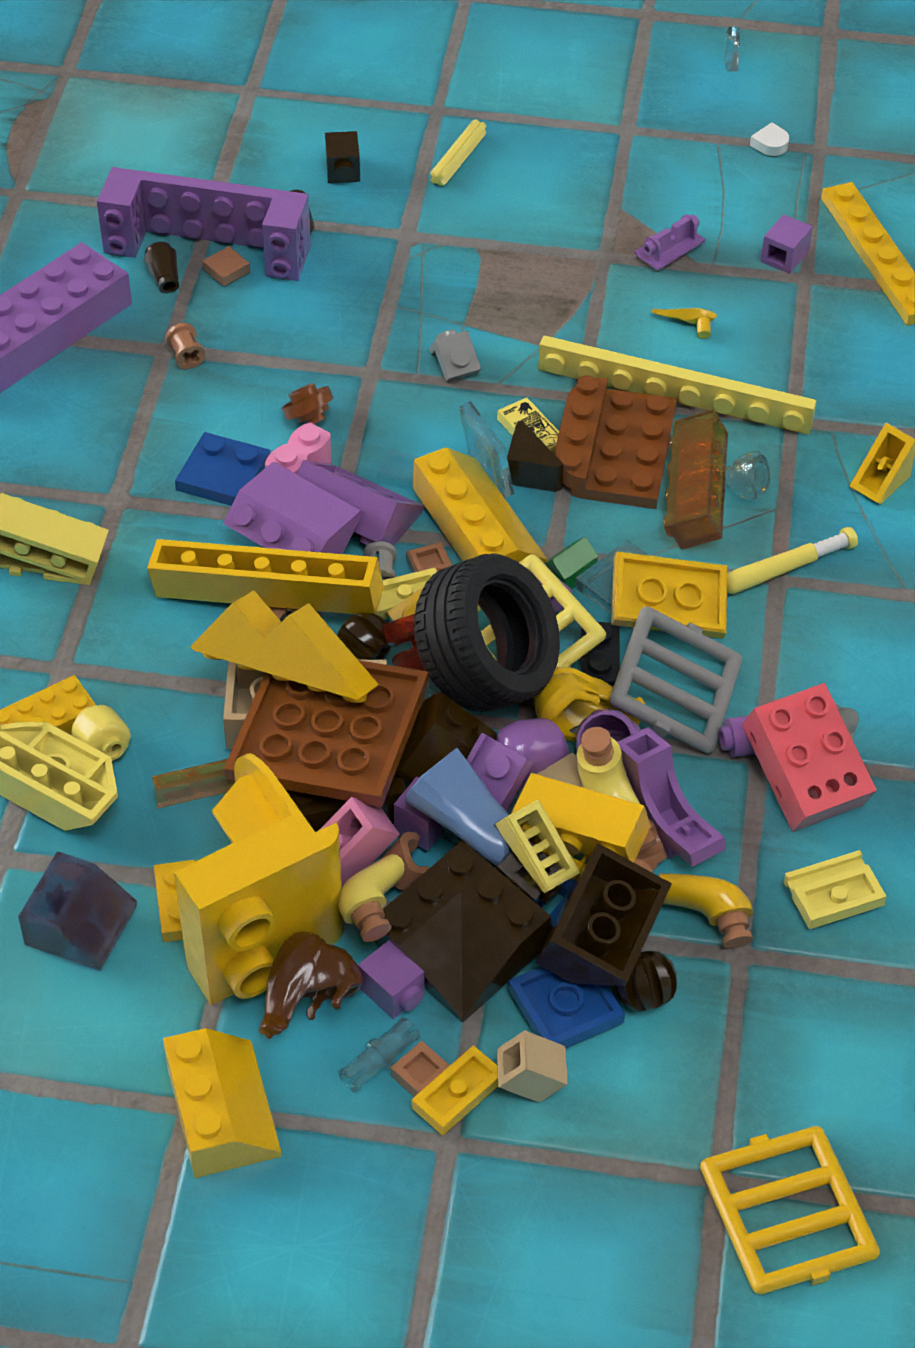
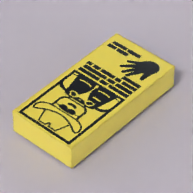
M527 397L497 411V420L512 436L516 423L523 420L555 454L559 431Z

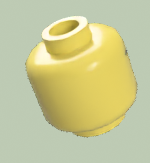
M96 705L82 710L76 717L71 731L73 737L111 756L112 761L118 759L126 751L131 738L130 729L113 708L106 705Z

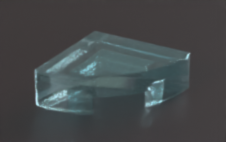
M728 27L724 49L725 67L727 71H738L740 50L739 27Z

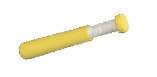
M845 527L840 530L838 535L814 544L807 543L727 572V593L736 594L794 569L818 560V557L841 548L853 549L858 545L857 534L853 528Z

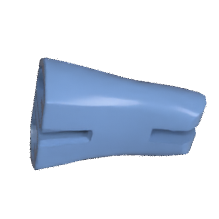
M455 748L423 774L406 794V804L452 831L492 865L498 866L512 852V849L503 839L495 823L509 816V814L490 793L458 748Z

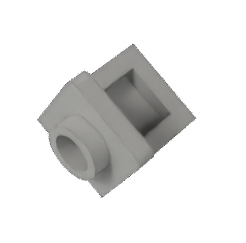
M454 329L444 331L436 336V339L429 348L431 356L437 355L446 382L477 374L481 370L468 330L456 333Z

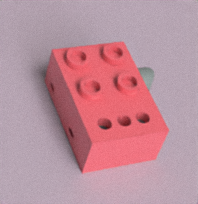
M825 683L756 707L742 724L792 832L863 806L877 791L853 742L854 733L859 721L858 713L854 709L843 708L836 704Z

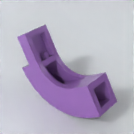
M649 727L618 741L627 777L640 804L645 806L648 819L654 823L667 856L672 858L679 855L693 867L726 850L724 836L699 816L685 798L675 775L671 745Z

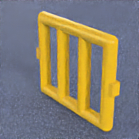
M812 1126L769 1139L767 1134L750 1138L748 1146L714 1155L701 1161L700 1170L750 1286L756 1294L763 1295L808 1280L814 1286L829 1281L831 1273L870 1262L879 1257L880 1248L832 1146L821 1127ZM812 1146L821 1165L820 1168L730 1194L721 1173ZM830 1184L839 1206L751 1233H747L738 1212ZM848 1223L858 1244L854 1247L766 1274L756 1253L757 1250Z

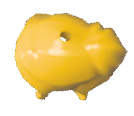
M555 668L547 686L540 694L534 696L537 718H545L554 722L563 733L565 740L575 742L576 734L571 732L570 729L580 725L593 711L598 709H620L612 706L609 698L613 689L611 685L574 668ZM638 697V698L635 699V700H637V701H639V702L645 704V702L643 701L642 697ZM620 710L631 721L635 722L639 726L641 720Z

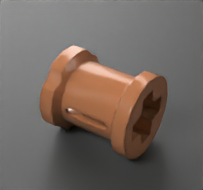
M179 323L172 326L166 333L165 338L168 346L174 349L175 361L182 369L197 367L206 357L204 347L196 341V330L189 323Z

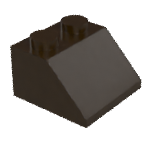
M438 692L422 701L395 773L411 784L416 777L420 778L455 748H458L467 759L481 733L488 735L496 740L497 733L442 692Z

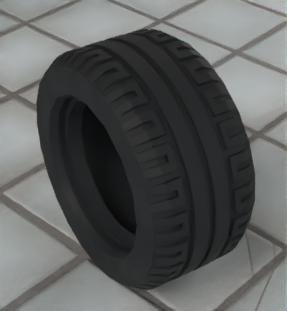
M482 554L436 572L424 585L417 601L414 615L415 640L425 671L429 673V677L434 685L444 695L467 710L488 712L531 699L543 691L552 678L558 663L560 650L559 628L549 596L529 569L519 562L500 554ZM478 605L489 619L495 635L497 661L486 647L480 631Z

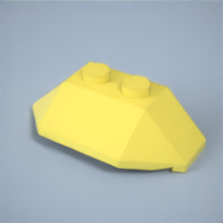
M47 722L0 724V795L64 831L93 825L118 798L111 756Z

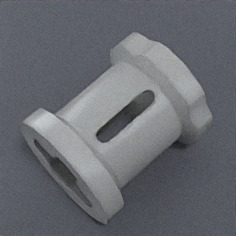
M384 541L368 544L364 549L363 555L377 557L376 553L379 552L378 562L384 580L396 577V573L393 570V563L397 559L395 547Z

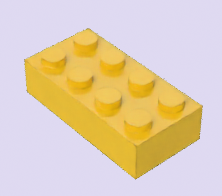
M73 675L0 709V724L47 722L72 735V726L78 714L88 707L96 706V704L77 677Z

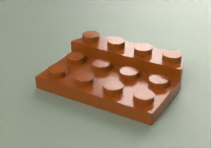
M590 375L580 377L577 385L568 394L555 448V456L563 463L562 483L571 488V495L577 498L657 509L677 398L608 389V378H595Z

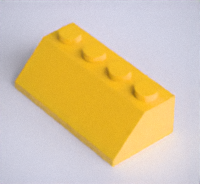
M445 447L414 459L413 490L462 562L482 554L492 553L509 557L517 562H520L530 554L537 555L543 563L548 560L476 458Z

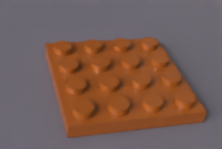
M358 660L379 684L367 694L366 701L360 703L346 701L341 695L328 691L317 692L310 690L307 685L292 680L280 681L274 679L272 674L265 673L223 768L226 779L235 780L234 766L237 758L250 753L257 756L269 767L285 790L346 801L354 797L364 804L383 807L429 686V673L427 671Z

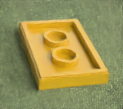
M616 551L613 564L611 625L634 628L640 610L648 606L686 626L690 622L702 628L701 634L707 637L723 639L726 635L727 565ZM652 625L650 627V630L662 631Z

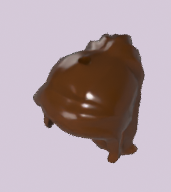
M296 932L285 940L273 961L268 977L265 1013L258 1027L260 1034L271 1039L273 1036L285 1031L289 1026L296 1006L304 997L312 998V1003L306 1010L309 1020H314L317 1009L326 999H332L331 1004L335 1010L340 1009L341 1000L357 993L362 988L364 982L363 974L352 956L345 949L327 944L319 935L310 932Z

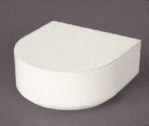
M772 122L750 138V146L768 156H779L788 150L789 134Z

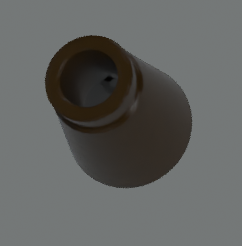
M155 242L149 245L145 250L144 263L162 293L176 291L179 288L176 250L167 242Z

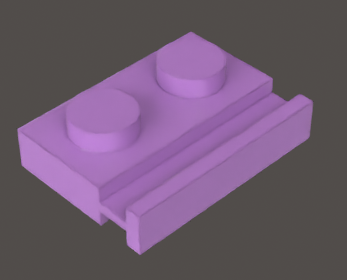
M484 733L480 734L466 759L490 793L506 811L534 763Z

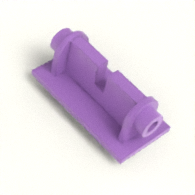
M685 214L679 221L672 224L671 230L666 228L654 236L647 237L642 247L634 251V254L657 271L705 242L706 239L697 233V227L700 225L698 217L694 214Z

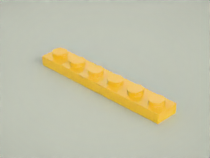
M853 182L823 188L822 201L906 326L915 324L914 270Z

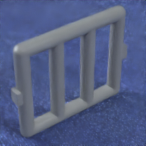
M643 607L639 612L609 698L612 706L651 725V730L664 738L669 734L704 753H712L718 742L719 728L722 727L742 664V656L727 646L701 634L703 629L690 622L686 626L651 607ZM651 625L724 662L725 666L722 676L647 639ZM643 653L717 691L713 704L711 705L637 667L641 654ZM634 682L706 719L707 724L704 733L702 734L627 696L631 683Z

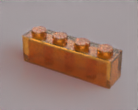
M714 409L675 420L673 437H670L669 440L672 453L671 462L667 466L670 479L669 489H666L665 492L668 505L667 515L663 518V524L667 535L675 539L681 550L722 539L728 432Z

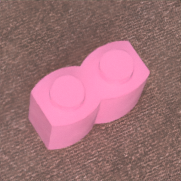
M311 422L300 426L291 434L287 444L276 448L270 453L266 459L265 468L272 462H276L298 474L303 460L332 464L331 433Z

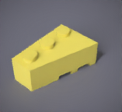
M0 493V568L9 569V575L21 576L23 571L43 573L45 580L90 585L109 530L96 526L91 522L67 516L56 510L24 501L21 498Z

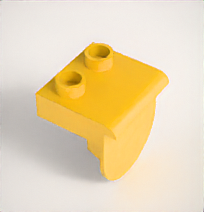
M250 753L237 758L234 766L235 784L212 809L213 816L232 843L174 871L187 969L210 1005L233 994L238 998L248 999L266 991L273 961L285 940L294 933L302 931L314 933L324 939L327 944L333 945L341 938L344 931L343 917L338 909L342 881L339 827L337 822L315 832L274 773L261 759Z

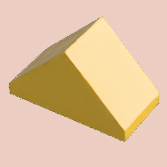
M885 423L849 486L875 502L882 504L911 477L915 458V439L894 426Z

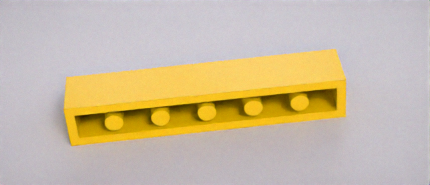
M157 539L147 566L156 597L233 603L254 590L268 607L300 609L309 603L315 611L376 614L384 587L378 557Z

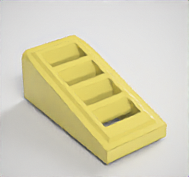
M539 799L495 823L503 839L544 893L580 873ZM527 821L532 828L523 832L520 824ZM538 835L541 842L531 846L528 839ZM547 848L552 855L540 861L536 854ZM558 862L562 869L548 876L545 868Z

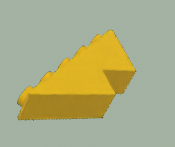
M254 590L234 601L190 646L193 651L203 653L205 658L211 660L223 659L236 663L239 668L244 670H259L272 674L274 679L280 681L292 680L302 683L313 691L335 693L341 695L344 700L353 703L366 701L367 694L379 685L309 603L288 615L281 622Z

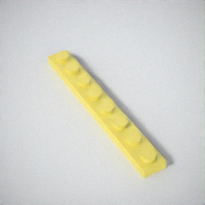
M545 335L539 344L538 370L574 379H579L585 375L595 378H608V387L630 392L677 398L678 404L810 435L813 426L817 402L815 399Z

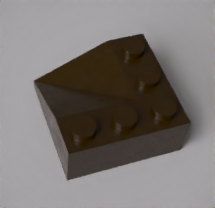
M461 840L383 908L385 913L383 919L389 921L391 930L382 938L375 940V944L380 948L390 940L424 971L425 990L463 1023L540 953L552 928L551 916Z

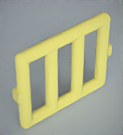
M530 554L519 563L529 569L543 584L542 586L549 599L553 596L563 606L564 610L556 615L559 632L576 621L587 633L559 654L556 668H571L574 662L604 641L606 631L537 555ZM479 605L477 606L478 612L481 610ZM491 624L481 631L486 646L496 639Z

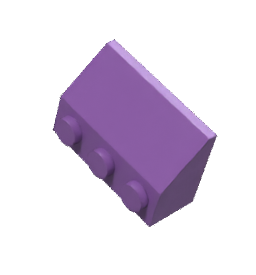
M303 460L298 471L299 476L364 511L354 532L361 535L359 541L366 545L376 541H384L395 545L422 514L425 507L416 501L334 464Z
M272 462L239 490L223 524L264 548L343 554L364 511L282 465Z

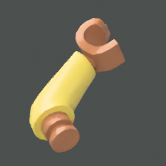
M602 727L587 729L582 734L581 745L577 751L578 773L583 787L640 804L627 777L620 745ZM649 820L651 827L636 858L645 861L653 870L657 868V863L667 858V854L652 820Z
M403 833L378 861L349 878L341 889L338 899L339 912L346 923L355 924L357 929L361 930L360 935L364 942L378 940L391 930L389 921L383 919L385 917L383 908L387 901L384 894L393 886L400 890H405L429 869V866L416 865L410 855L417 848L420 836L417 833Z

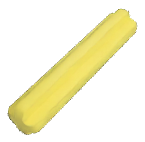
M475 119L467 126L430 172L432 176L430 180L433 184L437 183L439 186H444L486 135L485 128L487 125L484 122H479Z

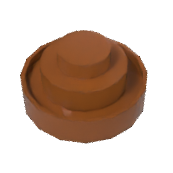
M311 383L291 392L288 395L291 401L281 409L287 420L296 419L297 423L304 421L305 424L310 422L315 424L326 418L324 412L329 409L327 403L334 397L329 386L316 389L315 384Z

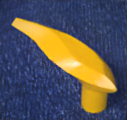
M702 308L652 309L654 314L696 324L697 336L701 339L711 336V322L717 317L716 313Z

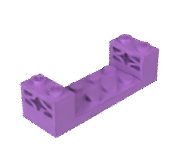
M112 167L97 200L103 253L136 258L146 232L264 248L265 274L267 277L299 281L311 247L309 196L305 193Z

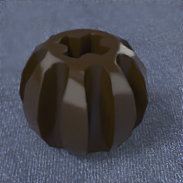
M359 612L351 616L344 622L337 634L339 639L359 660H384L391 650L393 635L389 625L383 618L374 613Z
M643 951L640 953L626 985L614 986V990L619 1000L632 1010L645 1011L655 1009L667 1004L674 998L677 989V972L672 961L664 954L657 951Z

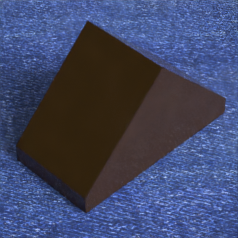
M523 420L517 422L506 459V484L551 492L562 490L563 463Z

